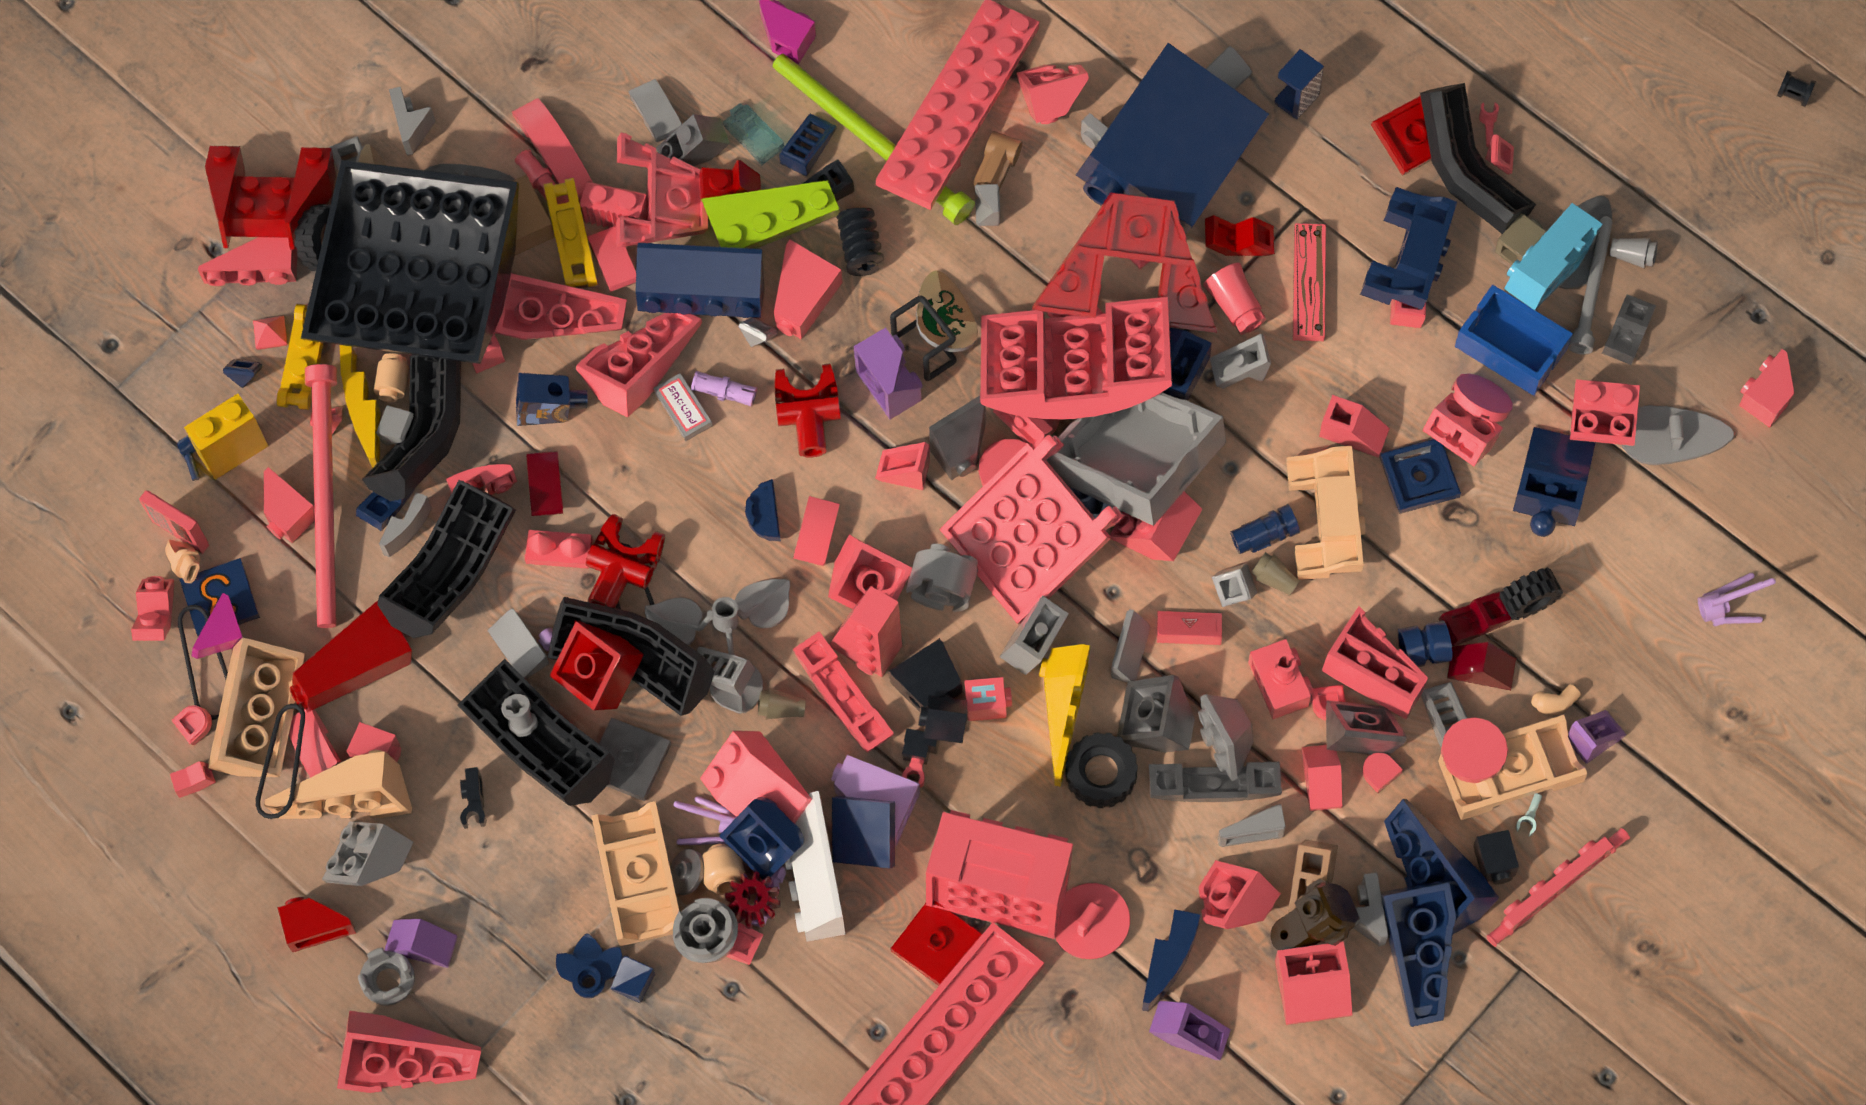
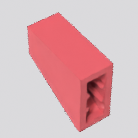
M790 239L785 248L774 316L776 326L783 334L787 336L794 335L802 340L843 283L842 272L840 268Z

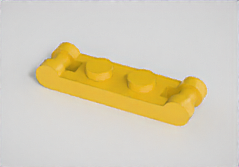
M574 178L565 179V183L553 185V182L543 184L566 286L574 288L587 284L588 287L597 286ZM568 195L569 202L557 204L556 197ZM583 264L585 273L573 275L571 266Z
M296 304L294 309V322L281 386L277 393L278 407L288 408L289 405H295L303 410H309L311 407L312 388L305 385V368L320 363L323 342L301 339L308 308L306 304ZM293 388L302 389L300 393H292Z

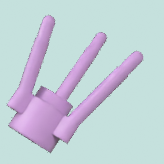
M1749 573L1699 597L1698 607L1700 614L1705 622L1712 621L1714 627L1723 624L1761 623L1763 618L1760 616L1725 617V613L1730 612L1728 601L1776 583V580L1771 578L1725 594L1753 579L1755 575L1754 573Z
M700 796L695 797L697 803L718 812L679 801L674 802V807L719 820L718 832L720 833L736 818L724 806ZM698 837L677 840L678 845L726 844L720 837Z

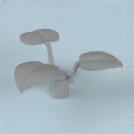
M787 579L764 580L741 589L735 600L729 597L719 598L714 602L712 611H707V616L703 621L700 607L696 602L687 598H672L658 604L645 606V616L647 619L660 624L687 645L694 641L695 630L702 631L713 620L714 627L726 633L728 654L735 655L732 630L738 625V616L742 620L749 617L750 622L759 628H771L780 624L785 619L789 609L790 581ZM753 665L755 671L741 696L710 686L712 698L726 709L739 714L747 713L759 702L760 690H763V680L759 670ZM724 668L720 669L718 676H721ZM732 668L727 678H731L735 671L734 668Z

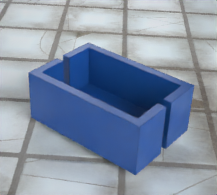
M1492 285L1477 305L1476 311L1472 312L1459 330L1455 347L1535 396L1548 378L1550 371L1555 368L1567 351L1573 333L1495 285Z

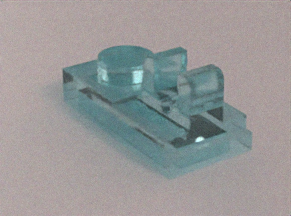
M739 103L730 110L731 116L722 122L723 126L761 166L783 150L785 146L784 141L748 104L743 106Z

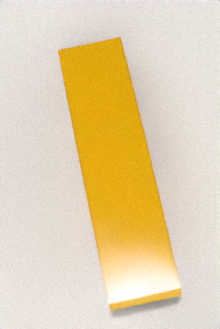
M339 345L340 370L346 404L360 444L373 468L380 461V438L376 431L381 421V412L376 400H368L369 383L364 371L357 372V355L352 346Z

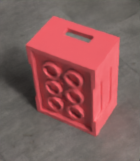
M951 810L950 813L943 812L926 870V905L951 911L955 915L960 914L1054 939L1070 880L1073 844L1067 842L1068 838L1048 834V837L1035 835V830L1019 826L1011 829L1003 827V822L983 818V821L970 819V814ZM934 901L938 902V903L941 904L943 907L934 905V904H933Z

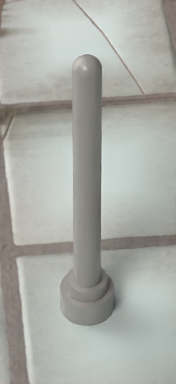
M1608 216L1600 220L1603 225L1597 234L1579 325L1574 330L1568 347L1570 351L1577 354H1590L1593 351L1595 338L1591 331V325L1613 223L1612 219Z

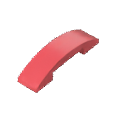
M537 98L512 111V115L526 137L530 138L554 176L556 184L565 183V179L574 178L580 203L586 183H593L549 110Z
M820 631L793 648V652L825 701L867 753L894 735L877 709L872 708L840 664L838 656Z

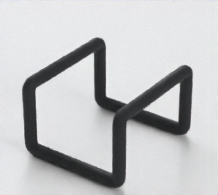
M917 296L890 315L891 336L897 335L900 338L917 327L915 320L897 332L896 318L921 302L950 338L923 357L924 379L930 381L956 363L957 358L954 353L944 350L956 341V336L924 296ZM941 351H944L950 360L930 373L929 360Z

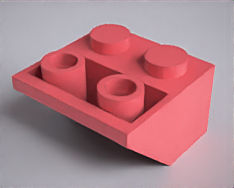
M1576 379L1570 440L1634 446L1640 385Z
M1183 491L1154 526L1122 512L1124 517L1115 524L1110 537L1112 540L1150 559L1174 561L1200 515L1202 508Z
M1344 941L1336 946L1328 943L1277 951L1275 965L1286 1025L1353 1015L1350 974Z

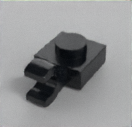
M478 767L465 768L466 779L460 780L462 799H467L468 806L461 812V823L464 829H468V819L473 815L479 816L481 827H485L487 818L483 811L482 775Z

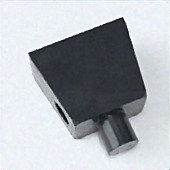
M940 638L889 670L890 683L919 712L921 706L927 707L928 695L956 698L962 693L961 679Z

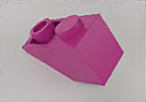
M760 0L761 19L772 52L777 55L785 54L799 65L816 37L815 22L804 13H795L787 9L779 1Z

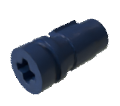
M1289 504L1277 508L1278 512L1274 510L1269 511L1268 516L1255 519L1230 531L1237 552L1242 554L1251 550L1252 553L1271 546V541L1276 539L1282 541L1286 539V535L1292 537L1299 534V525Z

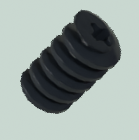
M872 208L846 209L841 211L836 217L838 219L840 239L843 241L842 249L845 252L844 259L847 263V273L853 276H867L875 273L879 269V266L876 264L884 260L883 254L878 252L881 249V243L876 241L879 238V232L874 230L877 227V222L872 219L875 216Z

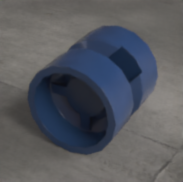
M1444 620L1428 623L1424 626L1423 630L1417 625L1398 629L1399 650L1401 649L1417 667L1425 666L1427 660L1432 664L1452 661L1451 639Z

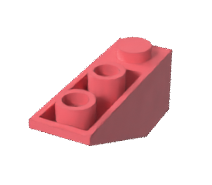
M257 237L198 266V272L204 284L211 286H223L225 283H239L250 286L256 284V282H270L275 285H283L287 282H296L297 247L295 250H290L288 238Z

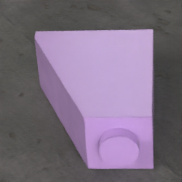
M847 755L843 764L838 763L831 778V781L834 782L835 793L837 796L895 801L896 848L919 797V783Z

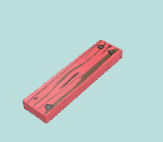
M1295 223L1294 341L1324 342L1326 224Z

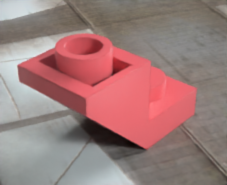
M150 576L142 579L136 590L138 616L131 628L132 641L165 640L171 628L174 579H164L161 576Z

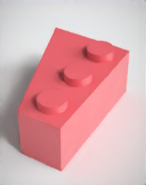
M1358 606L1328 652L1322 672L1402 718L1407 719L1421 697L1428 677L1401 649L1397 650L1385 638L1387 634L1380 627L1377 629L1365 617L1366 613Z

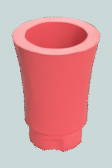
M1233 263L1220 269L1204 282L1203 287L1216 300L1240 335L1254 331L1266 321V317L1261 311L1262 307L1256 299L1240 263Z

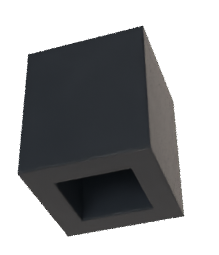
M928 695L927 707H920L918 726H924V738L963 743L967 719V700Z
M1509 830L1476 837L1473 848L1479 870L1488 882L1493 881L1494 885L1511 881L1519 869V864Z

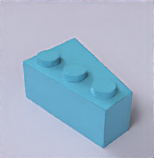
M1571 203L1535 246L1532 245L1526 251L1522 260L1519 261L1517 259L1507 272V276L1510 278L1504 289L1535 310L1579 268L1603 224Z

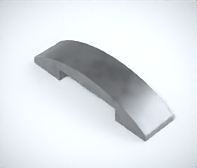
M1247 762V765L1242 767L1238 779L1231 781L1226 770L1221 772L1218 767L1182 768V764H1149L1150 798L1181 802H1231L1262 799L1282 794L1280 762Z

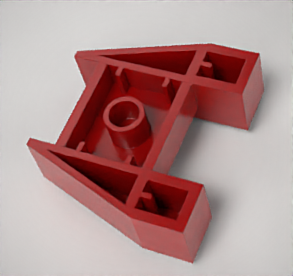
M210 146L205 170L223 248H229L231 237L288 238L290 250H295V229H297V222L302 217V213L305 210H309L313 205L327 204L332 197L336 179L332 148L301 147L295 177L245 176L240 146Z

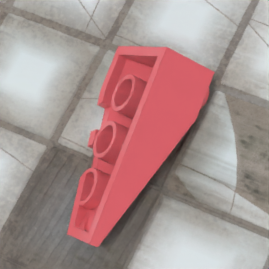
M511 273L503 313L494 333L529 340L618 331L622 329L627 299Z
M349 1011L337 1089L374 1093L382 1092V1088L399 1085L404 1089L412 1088L414 1083L432 1081L435 1084L476 1079L481 1047L384 1015Z

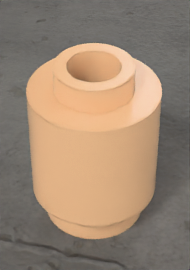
M392 353L384 354L382 360L378 362L373 391L379 396L380 400L396 402L397 399L404 397L409 372L407 359L404 356Z

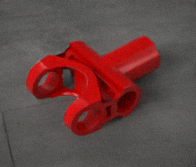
M830 363L822 364L823 373L820 375L818 384L808 390H799L789 383L788 377L785 376V369H776L775 402L778 427L796 425L798 452L800 456L806 458L819 457L827 452L824 421L841 420L838 390Z
M612 514L600 529L601 531L594 544L591 545L586 558L587 567L601 572L587 601L615 608L627 583L645 590L651 582L653 573L660 561L665 543V534L655 531L652 537L648 538L641 546L634 548L625 547L619 542L620 536L618 535L622 527L623 518ZM606 543L611 550L601 547L598 544L604 546V544ZM646 553L644 556L637 558V554Z

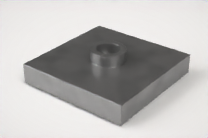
M611 717L599 743L615 759L607 787L645 801L668 753L671 741Z

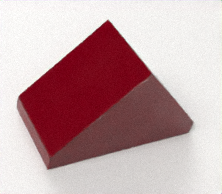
M1489 642L1453 646L1452 661L1449 662L1447 679L1511 691L1516 658Z

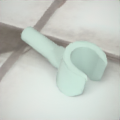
M1534 794L1528 811L1516 824L1517 832L1522 822L1531 824L1532 830L1528 837L1532 836L1536 830L1537 825L1534 819L1542 799L1540 794Z

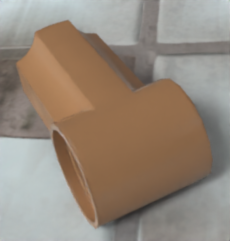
M993 131L987 141L984 159L975 176L974 186L998 184L1000 190L1010 166L1014 167L1020 156L1023 142Z

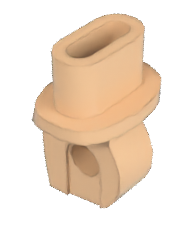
M169 539L165 551L171 563L172 571L177 577L183 578L185 583H192L195 581L200 569V555L198 551L188 543Z

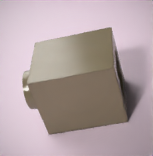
M1521 213L1498 238L1495 253L1512 265L1517 259L1521 261L1526 251L1532 245L1535 246L1546 231L1537 220L1529 219Z

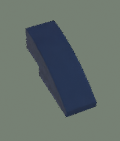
M1174 909L1169 941L1155 938L1142 1011L1149 1012L1176 981L1194 945L1201 914Z

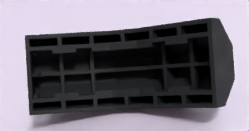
M1465 83L1421 92L1433 166L1449 193L1503 234L1521 213L1527 217L1536 204L1489 168L1475 146Z
M410 355L409 412L413 413L414 417L405 440L397 443L362 478V481L369 490L389 501L406 498L449 454L460 425L461 361Z
M458 480L424 546L409 565L379 595L377 605L390 625L412 638L433 634L470 594L486 570L516 509L500 499L464 481Z
M568 597L562 599L553 627L548 658L558 659L575 622L581 621L622 637L644 655L632 681H635L680 716L690 714L708 694L715 672L708 660L660 624L633 612Z
M506 659L499 663L457 705L512 761L568 806L591 803L609 785L615 761L611 753L556 711ZM521 694L529 699L531 704L530 712L535 714L538 721L536 729L530 735L518 737L511 733L508 726L509 720L504 717L501 710L502 703L509 696Z

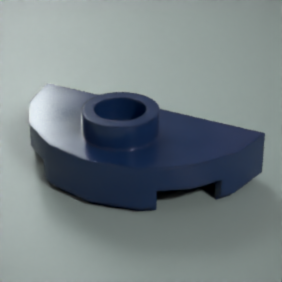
M773 479L760 483L758 488L747 498L745 515L749 527L757 536L768 541H781Z

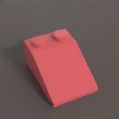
M733 731L700 778L716 801L736 817L754 799L765 797L774 801L778 808L795 824L812 800L760 731Z

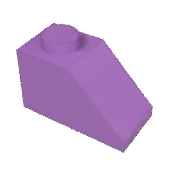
M1159 1001L1149 1032L1172 1046L1214 1060H1221L1231 1029L1189 1003Z

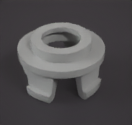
M377 948L367 954L368 960L363 965L360 975H358V981L365 996L376 1004L386 1006L394 1005L404 1000L410 994L415 982L414 969L409 960L404 955L385 951L384 948ZM385 969H394L400 975V984L398 987L387 992L382 991L377 986V976Z

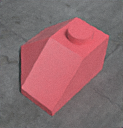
M1043 65L1017 72V78L1029 113L1036 123L1050 124L1056 122L1058 117L1065 116L1089 79L1087 71L1081 65L1068 66L1069 71L1056 68V65Z
M1215 860L1199 885V895L1204 901V909L1201 910L1202 920L1206 924L1224 929H1232L1264 921L1281 893L1259 871Z

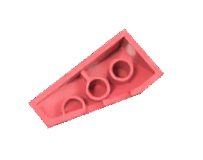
M663 313L647 321L645 328L633 334L627 331L620 335L619 341L609 346L603 343L595 347L576 365V370L604 406L629 417L651 395L653 388L659 384L701 326L702 319L692 314Z

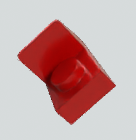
M741 160L736 161L732 170L702 167L699 172L700 199L761 190L760 174Z

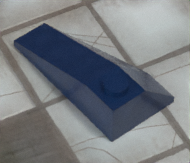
M1402 799L1384 820L1396 857L1402 859L1407 873V877L1404 878L1407 887L1449 882L1456 913L1453 934L1480 920L1499 899V896L1483 874L1407 799Z
M1449 882L1416 885L1381 892L1388 940L1409 1025L1414 1027L1443 1021L1448 987L1449 960L1452 953L1453 926L1455 927L1456 919Z

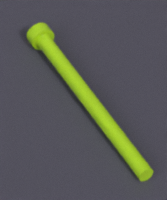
M781 54L775 59L772 67L883 159L888 160L896 147L892 141L788 56ZM946 185L936 200L944 208L943 216L954 225L962 223L972 212L975 201L963 191L955 194Z

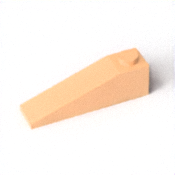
M373 750L368 754L354 756L296 784L292 806L279 819L320 818L322 813L326 812L340 815V818H352V812H370L371 818H385L411 814L412 806L400 765L385 751ZM290 788L265 799L264 806L273 814L283 810L289 800Z

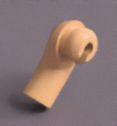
M1569 684L1559 695L1539 691L1533 695L1531 703L1540 713L1559 716L1581 696V693L1575 686Z

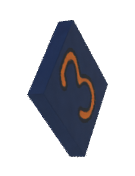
M240 558L198 572L195 581L192 583H185L183 578L179 579L187 605L203 607L209 617L222 593L229 596L238 625L260 618ZM189 610L196 634L199 637L206 624L204 615L199 610Z

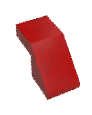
M1212 215L1205 218V247L1225 256H1270L1275 254L1274 226L1255 217L1233 224Z

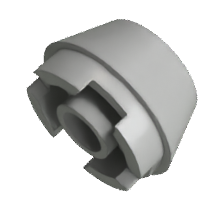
M709 898L694 900L695 903L687 906L682 912L679 911L674 920V944L680 954L691 961L698 963L720 961L731 952L738 934L737 919L733 911L722 902Z

